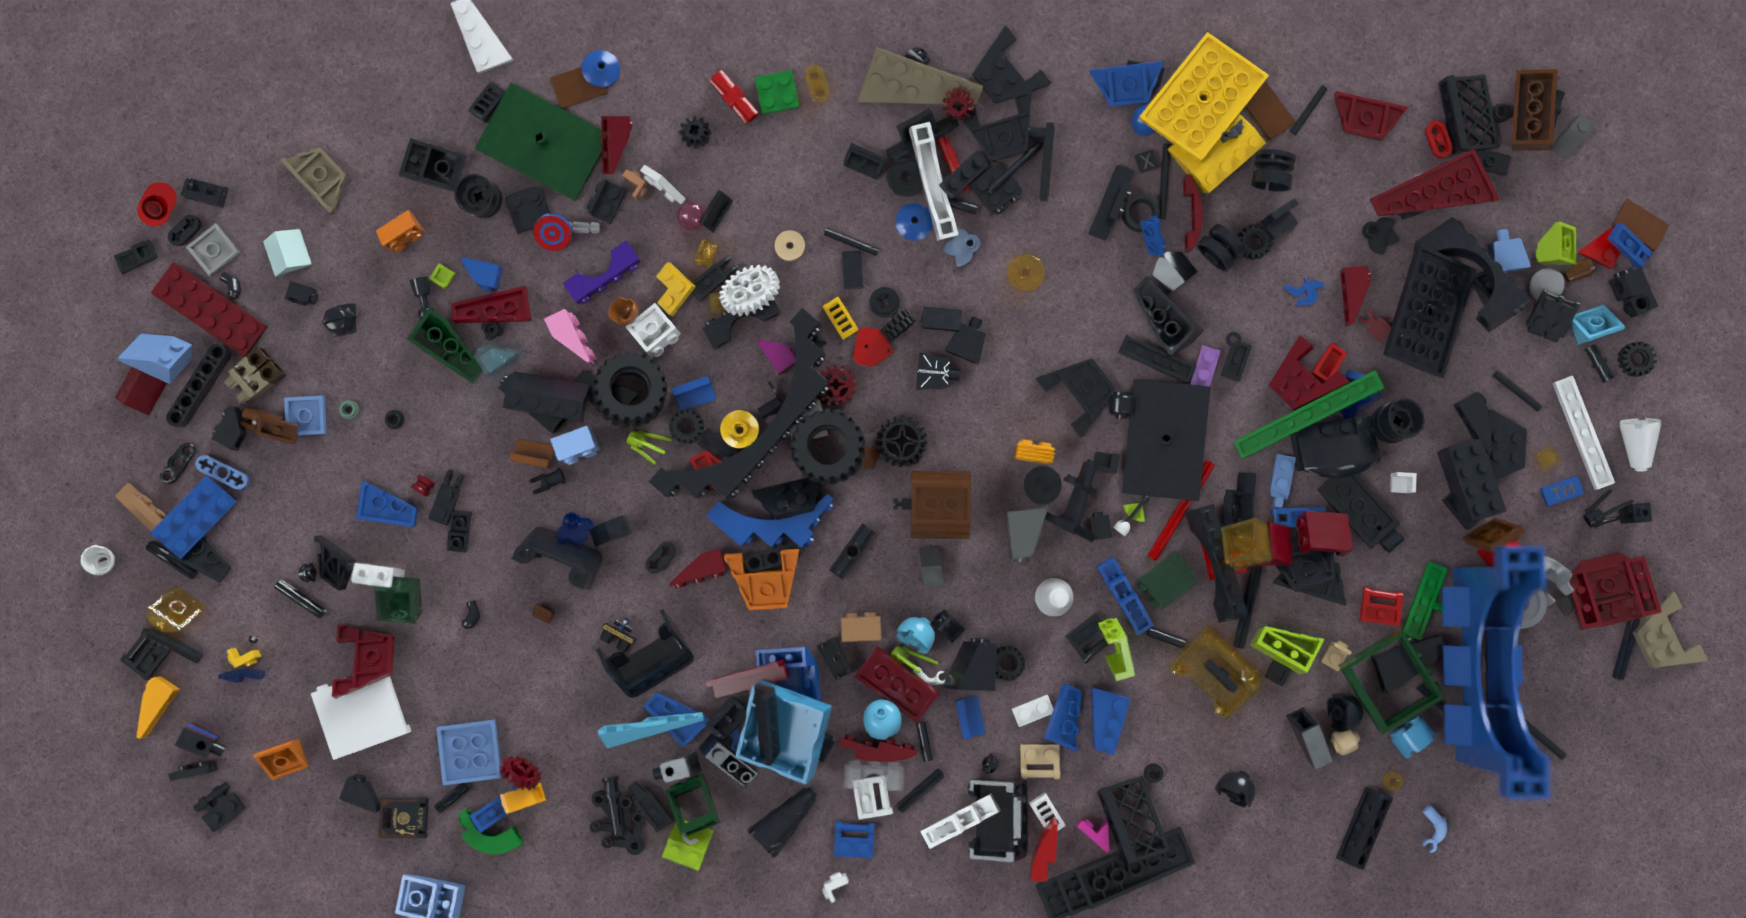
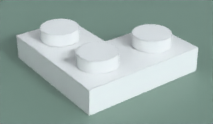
M646 165L641 168L640 171L645 175L643 179L659 191L663 190L665 192L664 196L673 203L674 200L679 204L684 202L685 198L662 175Z

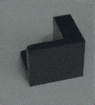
M1095 452L1094 462L1098 463L1095 471L1117 474L1120 454Z

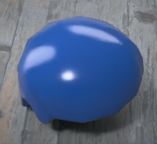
M1148 105L1137 107L1131 119V126L1134 132L1141 136H1149L1156 132L1139 120V116Z

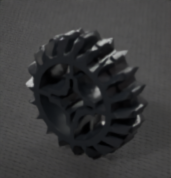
M895 416L893 417V424L888 419L886 421L889 425L888 427L883 424L881 425V428L885 430L884 433L881 431L877 432L879 436H882V439H876L877 443H882V445L877 446V450H884L880 453V457L886 454L888 456L885 459L886 463L890 458L893 459L892 466L895 465L896 461H899V467L901 468L903 462L906 461V466L909 467V460L916 464L915 456L920 459L923 457L919 451L926 452V448L921 447V445L928 444V441L922 440L927 434H920L924 427L921 426L917 429L918 421L911 424L912 417H909L908 421L904 422L905 417L901 416V421L898 422ZM899 426L898 436L886 438L891 429ZM905 426L915 432L917 439L906 436ZM901 432H903V437H905L904 440L910 441L904 443L902 451L901 446L895 442L900 439ZM886 444L897 446L898 457L890 453ZM917 445L916 450L911 455L904 457V450L907 446Z

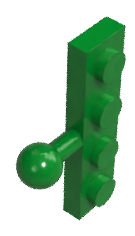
M1431 562L1426 563L1401 630L1407 632L1409 637L1421 641L1432 609L1440 611L1442 614V604L1435 601L1447 568Z

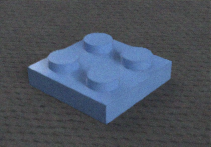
M325 396L284 398L285 421L300 424L298 436L326 434Z

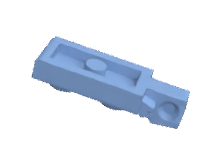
M1280 454L1275 456L1269 489L1270 496L1274 497L1272 507L1282 508L1284 499H1288L1296 457Z

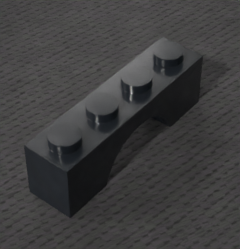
M769 300V306L763 305V310L758 308L755 314L750 311L748 316H754L766 322L781 312L776 302ZM725 311L721 314V318L717 320L711 319L704 324L705 327L702 329L714 350L731 341V329L737 320L746 317L745 312L739 316L738 313L732 315L731 312Z

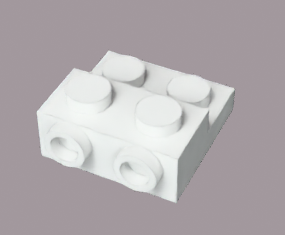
M656 303L639 315L632 324L626 326L628 331L651 358L660 356L668 344L672 345L678 341V336L681 334Z

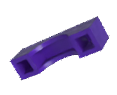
M627 240L610 251V267L601 276L586 277L578 272L563 282L577 304H586L592 299L591 296L593 294L604 292L608 288L607 285L609 283L620 281L624 273L627 271L633 272L639 267L638 264L641 261Z

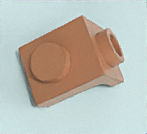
M626 169L622 176L626 181L637 187L632 194V197L637 201L639 197L643 198L647 193V183L641 179L642 175L634 170L630 172Z

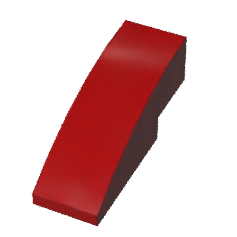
M1330 343L1310 373L1323 384L1338 370L1347 352L1334 343Z
M1056 819L1050 820L1035 846L1030 866L1031 881H1047L1048 863H1056L1058 831Z

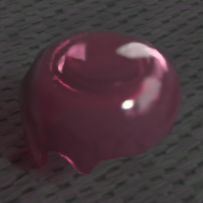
M687 201L679 207L677 221L686 230H697L702 226L699 220L704 214L705 209L702 204L696 201Z

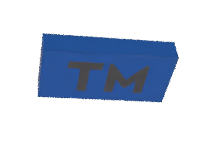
M1578 476L1540 488L1546 506L1584 494Z

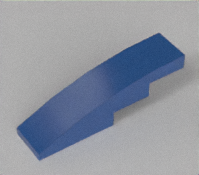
M1112 556L1097 565L1098 571L1136 635L1138 636L1153 627L1154 625L1141 601L1133 591L1126 576L1122 573L1115 558Z

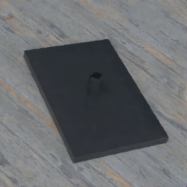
M1416 244L1383 355L1433 376L1444 378L1476 269L1422 244Z
M1133 379L1132 396L1134 412L1129 418L1122 485L1123 494L1199 501L1211 386ZM1165 436L1169 437V438H1170V441H1169V442H1164V441L1162 440L1163 437H1165Z

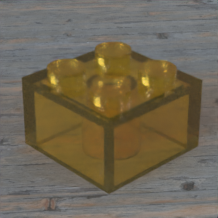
M1253 518L1221 527L1225 564L1235 569H1241L1272 560L1267 523L1258 518Z

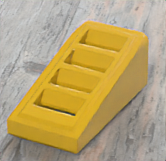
M839 297L822 306L842 340L859 330ZM838 304L839 308L830 313L829 310ZM843 311V313H844L843 315H841V316H839L838 318L834 319L833 316H835V315L838 314L839 312ZM845 318L848 319V321L841 324L840 326L837 324ZM851 324L852 327L843 333L842 329Z

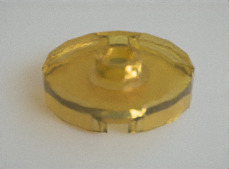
M1024 253L1011 260L1006 274L1008 282L1013 288L1018 291L1029 292L1040 286L1044 279L1045 269L1039 258L1032 254ZM1027 270L1029 275L1023 276L1022 271Z

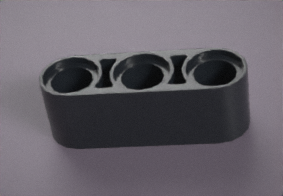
M786 545L752 554L746 559L745 565L752 572L782 565V550L799 548L795 545ZM771 553L778 555L779 559L775 564H771L768 561V556ZM752 558H757L760 561V565L756 569L751 568L749 565Z

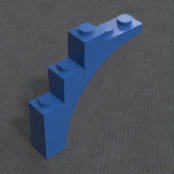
M827 494L816 504L813 512L779 520H759L747 517L731 510L720 501L706 516L740 546L744 544L747 546L754 539L752 534L755 532L771 547L773 545L778 546L783 541L784 537L782 535L785 533L802 548L804 545L808 547L814 540L812 537L814 533L809 527H815L821 521L819 516L823 511L828 513L834 506L832 503L834 499Z

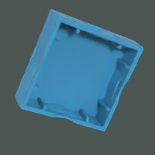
M761 680L752 686L746 710V722L740 735L735 758L759 767L769 768L782 776L806 785L815 776L832 706ZM756 684L775 687L781 753L771 766L766 765L765 755L759 752L754 687Z

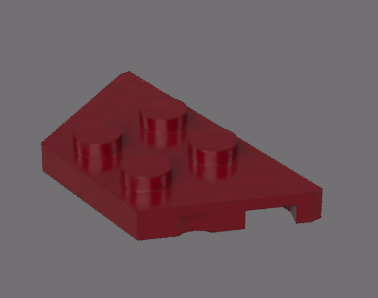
M1340 91L1334 93L1343 132L1351 135L1381 141L1407 110V106Z

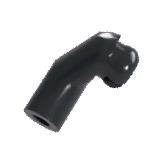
M223 272L219 280L228 285V296L232 299H237L239 294H241L240 281Z
M476 600L466 603L469 614L462 620V627L465 629L475 627L480 619Z

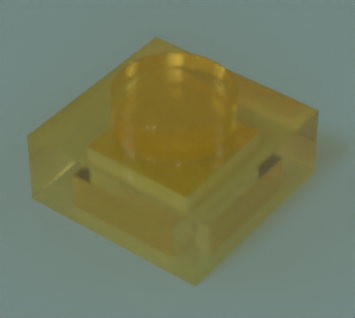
M1548 445L1533 454L1543 471L1561 462L1552 445Z

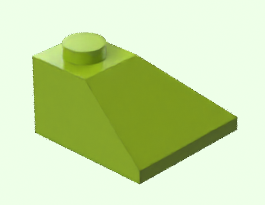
M1556 222L1538 242V249H1536L1538 262L1551 265H1575L1576 227L1563 222Z

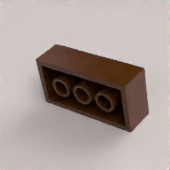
M1557 69L1516 71L1512 151L1553 150Z

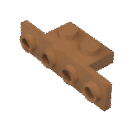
M127 483L115 495L150 531L166 516L163 511L156 508L147 496L142 495L131 483Z

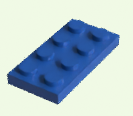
M205 476L150 534L181 559L237 501L208 476Z

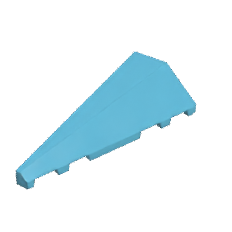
M703 712L647 717L639 723L603 726L598 730V733L608 749L703 721Z

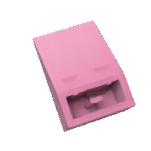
M563 309L544 318L552 337L590 365L595 366L594 360H596L592 349L586 346L585 343L588 340L584 332H581L580 329L578 330L577 326L580 323L572 312L569 313L566 309Z

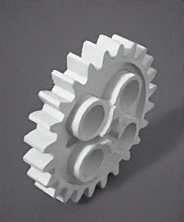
M759 264L756 268L751 265L748 270L744 267L743 272L736 271V276L730 275L731 280H725L726 285L721 286L723 291L719 292L721 295L719 299L724 309L728 313L731 312L732 315L738 313L741 316L745 312L746 316H748L750 311L755 314L756 309L763 310V305L769 306L768 301L774 300L773 295L778 294L777 290L780 289V281L775 271L771 267L767 268L766 265L762 268Z

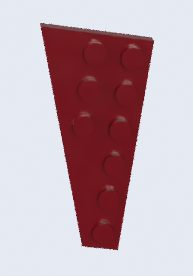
M1472 149L1371 198L1370 202L1379 217L1497 202L1500 199L1475 150Z

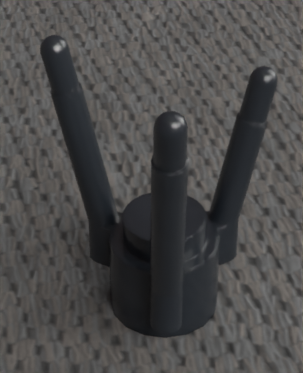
M1609 489L1594 504L1585 509L1586 513L1583 515V518L1590 528H1596L1600 525L1620 520V516L1605 519V516L1632 504L1633 500L1624 502L1605 512H1602L1600 509L1595 510L1612 492Z

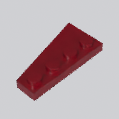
M525 286L451 303L452 317L455 323L532 322L528 292Z

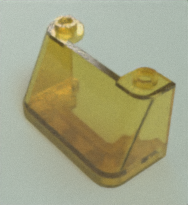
M1207 625L1195 635L1169 665L1171 671L1176 676L1184 677L1187 675L1214 700L1213 709L1216 714L1223 716L1225 719H1228L1259 691L1262 681L1260 673L1216 631ZM1207 659L1212 660L1219 668L1222 666L1229 672L1230 675L1228 677L1239 687L1235 692H1229L1203 666Z

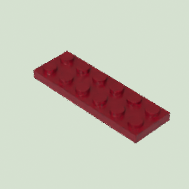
M172 262L151 291V294L243 357L250 353L268 327L175 262Z

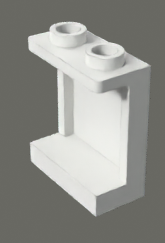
M355 563L352 582L402 589L405 570Z

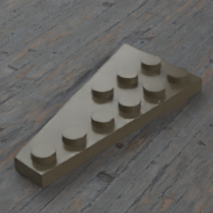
M876 47L857 102L945 104L942 101L943 98H948L946 95L948 91L953 94V88H956L957 92L960 93L961 88H964L963 94L965 95L967 92H970L971 95L968 99L974 98V103L970 105H977L983 85ZM956 100V102H955V104H960V105L963 104V103H959L958 100Z

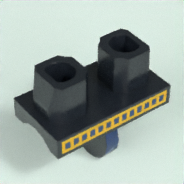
M625 618L623 622L618 619L615 620L614 624L619 626V629L608 623H604L602 626L604 630L600 640L610 644L614 635L620 638V641L616 648L623 652H626L631 644H635L637 639L623 632L626 630L631 633L633 627L627 625L629 622L628 618Z

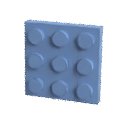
M496 719L436 727L443 785L502 778V774L499 773L501 760Z

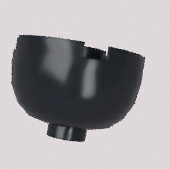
M1349 693L1332 694L1333 697L1327 700L1328 717L1332 711V721L1334 724L1331 727L1336 732H1347L1357 728L1364 714L1360 701Z
M1232 771L1224 774L1215 786V790L1219 795L1222 792L1231 799L1229 800L1231 803L1246 808L1247 805L1250 807L1255 798V785L1249 779L1250 776L1243 771H1239V773Z

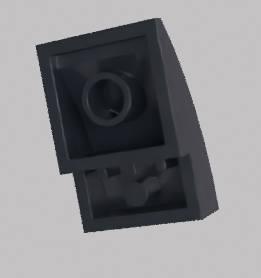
M410 138L399 176L454 192L467 156Z

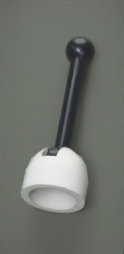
M1144 495L1142 501L1127 520H1120L1113 527L1126 536L1130 530L1129 522L1144 503L1149 501V496Z

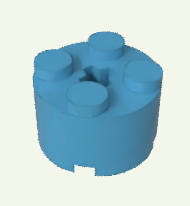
M1418 715L1405 721V727L1396 728L1389 734L1391 742L1405 759L1412 756L1410 754L1412 751L1418 753L1434 740L1433 737H1437L1436 733L1422 716L1419 717Z

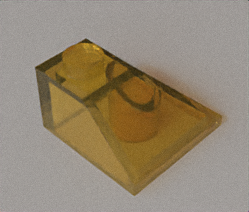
M175 585L148 607L145 621L161 632H180L206 609V606Z

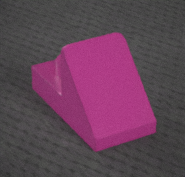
M1080 818L1076 826L1105 852H1108L1110 850L1108 822L1104 820L1094 831L1095 826L1086 819L1084 822Z

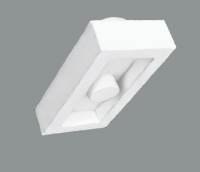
M1044 695L1012 708V712L1018 727L1051 715L1053 707L1048 695Z

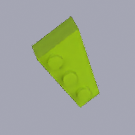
M1265 626L1257 630L1250 646L1296 673L1304 674L1308 673L1324 639Z

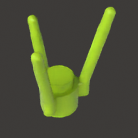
M632 430L626 443L631 445V449L637 451L652 464H656V461L640 448L646 446L661 454L666 452L646 442V437L669 442L672 441V438L647 433L642 430Z
M897 645L890 655L902 665L906 663L918 673L921 670L907 659L909 657L907 653L938 665L937 661L910 650L904 645L903 647Z

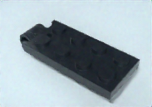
M1357 475L1329 478L1317 489L1337 513L1348 514L1349 526L1370 549H1373L1379 542L1385 551L1391 553L1404 541L1403 536L1394 529L1400 522Z

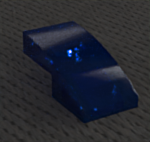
M256 669L229 671L219 674L218 679L235 683L243 682L244 677L259 680L264 679L265 671Z

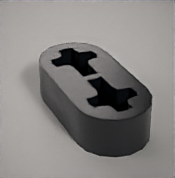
M193 215L185 216L170 230L168 241L178 247L186 244L200 230L201 221L199 218ZM189 220L194 221L193 224H194L195 226H194L193 228H192V227H188V226H189V223H188ZM175 234L180 235V241L175 240Z
M671 542L662 543L646 561L645 566L648 572L659 573L675 556V545ZM664 546L672 547L670 550L672 552L671 555L666 554L664 557H661L664 552ZM660 558L661 560L657 564L659 568L651 569L650 561H656Z

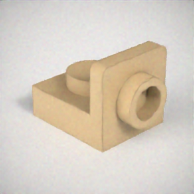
M1341 641L1337 643L1331 642L1320 662L1338 672L1340 669L1338 665L1344 662L1347 655H1351L1352 651L1348 650L1349 646Z

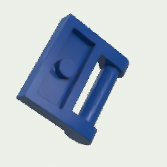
M836 821L834 856L873 858L875 823L850 824ZM841 831L868 832V838L841 836Z

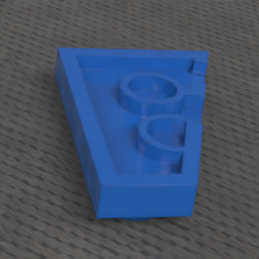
M362 481L356 519L415 527L418 513L417 507Z

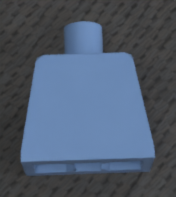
M1508 229L1496 231L1498 241L1488 245V252L1495 262L1497 261L1501 264L1503 271L1507 273L1531 267L1522 240L1520 238L1510 239Z

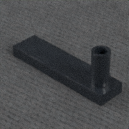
M1046 122V128L1030 127L1029 139L1045 140L1039 198L1040 201L1048 202L1055 133V125L1052 122Z

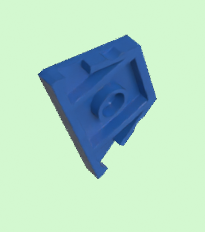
M1147 62L1089 69L1110 107L1145 103L1150 100L1164 62Z

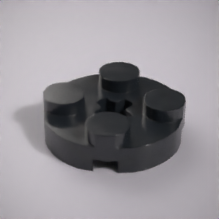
M898 159L889 168L887 183L894 194L910 197L922 189L923 183L918 163L913 161V159ZM903 173H907L908 176L911 175L908 182L901 180L900 177H903Z

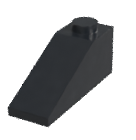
M1475 392L1456 402L1453 406L1474 440L1482 438L1486 452L1489 453L1492 451L1487 401L1482 394Z

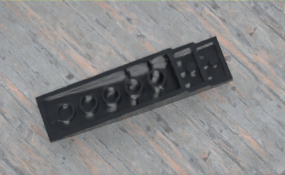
M1177 827L1164 832L1170 848L1168 852L1124 867L1120 853L1116 851L1036 884L1035 886L1048 918H1064L1068 915L1073 916L1086 909L1091 910L1195 864L1182 828ZM1154 837L1150 847L1156 850L1163 849L1161 840ZM1150 838L1143 840L1141 842L1148 845ZM1136 843L1134 848L1136 857L1143 856L1146 848Z

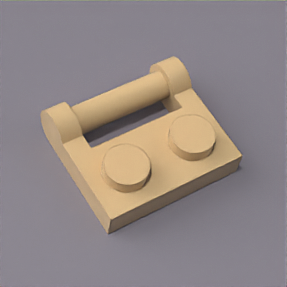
M1020 744L1021 779H1060L1059 745ZM1027 764H1053V770H1027Z

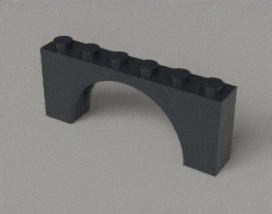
M1451 217L1415 242L1414 251L1416 244H1422L1446 256H1456L1471 260L1486 272L1491 282L1492 295L1488 303L1478 311L1476 320L1488 333L1527 307L1530 300L1527 292L1516 285L1514 278L1503 271L1501 264L1497 261L1495 262L1490 257L1487 249L1482 248L1477 243L1476 238L1465 230L1464 225L1460 221H1456L1454 217Z

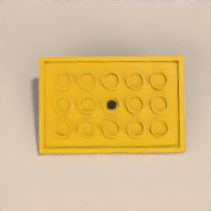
M1207 32L1139 116V120L1201 163L1221 138L1222 133L1229 128L1268 79L1269 75Z

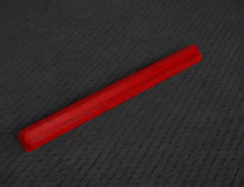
M1208 460L1203 464L1201 488L1215 467ZM1181 500L1150 549L1148 553L1150 559L1156 561L1193 501Z

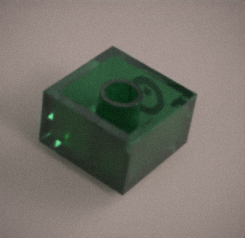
M393 576L391 587L374 586L377 621L410 624L417 622L422 614L420 579Z

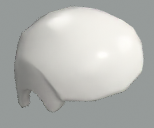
M93 545L85 549L81 555V565L84 570L93 575H104L109 573L114 567L115 556L106 547ZM101 558H107V560L99 562Z

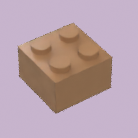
M865 612L864 616H857V613H845V617H841L842 642L881 640L880 616H876V612Z

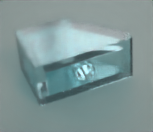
M484 345L477 349V354L473 357L484 373L490 377L521 354L515 349L492 345L486 347Z

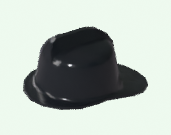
M348 303L335 306L325 312L322 323L334 337L357 332L356 304Z

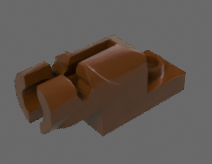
M247 407L243 411L242 417L246 419L241 422V426L256 431L257 436L290 444L297 443L300 424L285 421V417L258 411L257 409Z

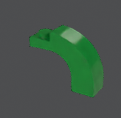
M469 808L458 814L461 826L467 829L461 836L471 847L480 852L502 854L524 843L515 825L498 834L486 831L480 833L469 817L472 815Z

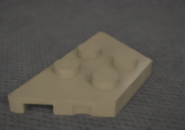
M321 147L312 149L310 152L298 153L294 157L282 158L280 161L330 214H333L348 177L346 173Z

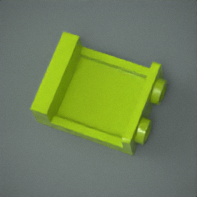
M1117 618L1106 619L1098 623L1107 643H1114L1116 653L1105 656L1115 680L1119 681L1135 676L1127 636Z

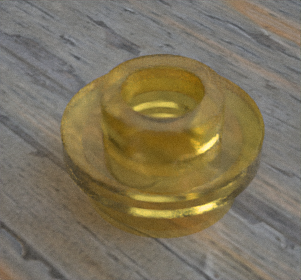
M1390 771L1383 777V785L1390 791L1399 790L1403 784V779L1397 772ZM1391 778H1395V783L1393 785L1389 783V780Z

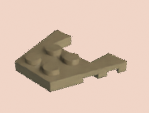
M1675 592L1668 593L1665 596V600L1659 603L1662 613L1646 617L1633 632L1649 668L1705 662L1708 660L1700 644L1683 651L1667 618V615L1682 608Z

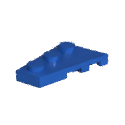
M1063 683L1044 739L1077 752L1078 745H1075L1076 735L1079 734L1077 717L1080 714L1082 691Z
M659 692L643 705L653 717L698 713ZM703 715V721L669 730L668 732L684 748L706 726L705 723L710 718Z

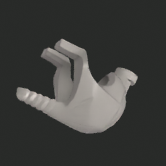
M1545 556V579L1555 582L1556 586L1566 596L1574 592V588L1569 583L1572 576L1571 571L1558 561ZM1543 591L1546 596L1547 606L1555 603L1556 600L1546 591Z

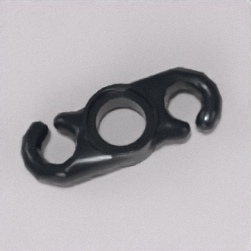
M192 443L181 444L168 459L167 467L163 471L171 472L172 477L167 480L164 473H160V480L164 484L169 485L176 482L187 468L188 461L192 459V455H186L184 449L189 447L192 454H195L196 448ZM180 458L183 462L182 467L176 469L173 465L174 460Z

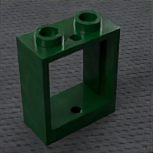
M702 775L692 776L688 779L689 781L682 784H673L670 789L666 790L679 832L683 837H688L721 823L709 786ZM702 787L711 813L685 823L676 797Z

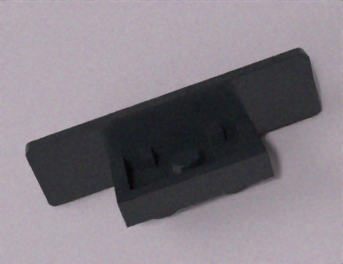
M927 109L896 126L902 141L888 148L886 152L895 161L914 151L909 132L911 126L930 122L934 140H936L939 136L953 131L954 128L959 126L957 120H952L953 115L936 122L932 111Z
M1120 165L1116 166L1090 228L1089 235L1103 241L1107 240L1116 218L1120 220L1124 211L1121 208L1123 201L1127 202L1131 191L1128 189L1134 171Z
M1239 472L1237 490L1226 489L1222 528L1233 529V549H1250L1256 485L1255 473Z

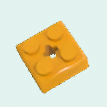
M1021 439L1018 444L1014 445L1015 452L1013 454L1015 456L1013 458L1016 460L1044 464L1054 462L1053 458L1055 457L1053 455L1056 449L1051 447V443L1040 442L1038 445H1032L1033 441Z

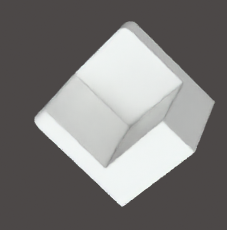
M1391 473L1390 492L1415 493L1417 473Z

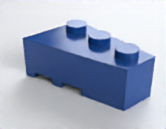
M1090 686L1093 748L1114 755L1130 698Z

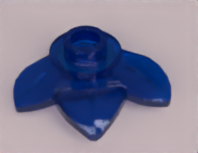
M573 512L568 513L563 518V525L557 530V538L560 543L571 540L576 545H583L587 540V531L595 528L594 523L589 518H581Z

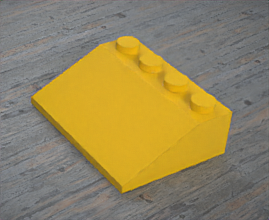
M1240 114L1225 132L1229 133L1230 129L1242 119V125L1244 126L1242 134L1238 135L1237 138H1229L1226 143H1222L1219 139L1201 163L1174 144L1167 149L1187 175L1190 174L1201 193H1210L1266 144L1256 129Z

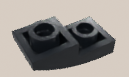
M451 511L447 551L467 552L472 512Z

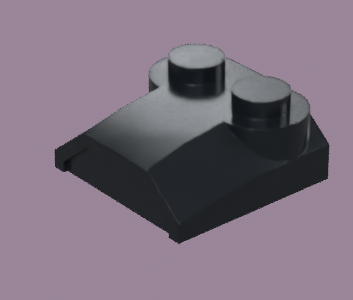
M541 186L530 187L505 197L506 206L509 209L517 234L533 229L541 216L551 214Z

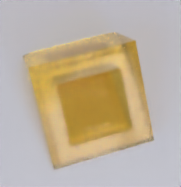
M709 294L708 296L710 316L724 312L719 299L720 294Z

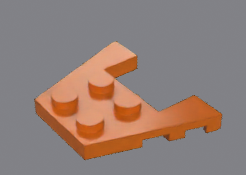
M799 549L781 551L783 570L745 572L742 553L724 555V560L728 563L731 569L730 572L733 578H735L739 591L749 610L788 607Z

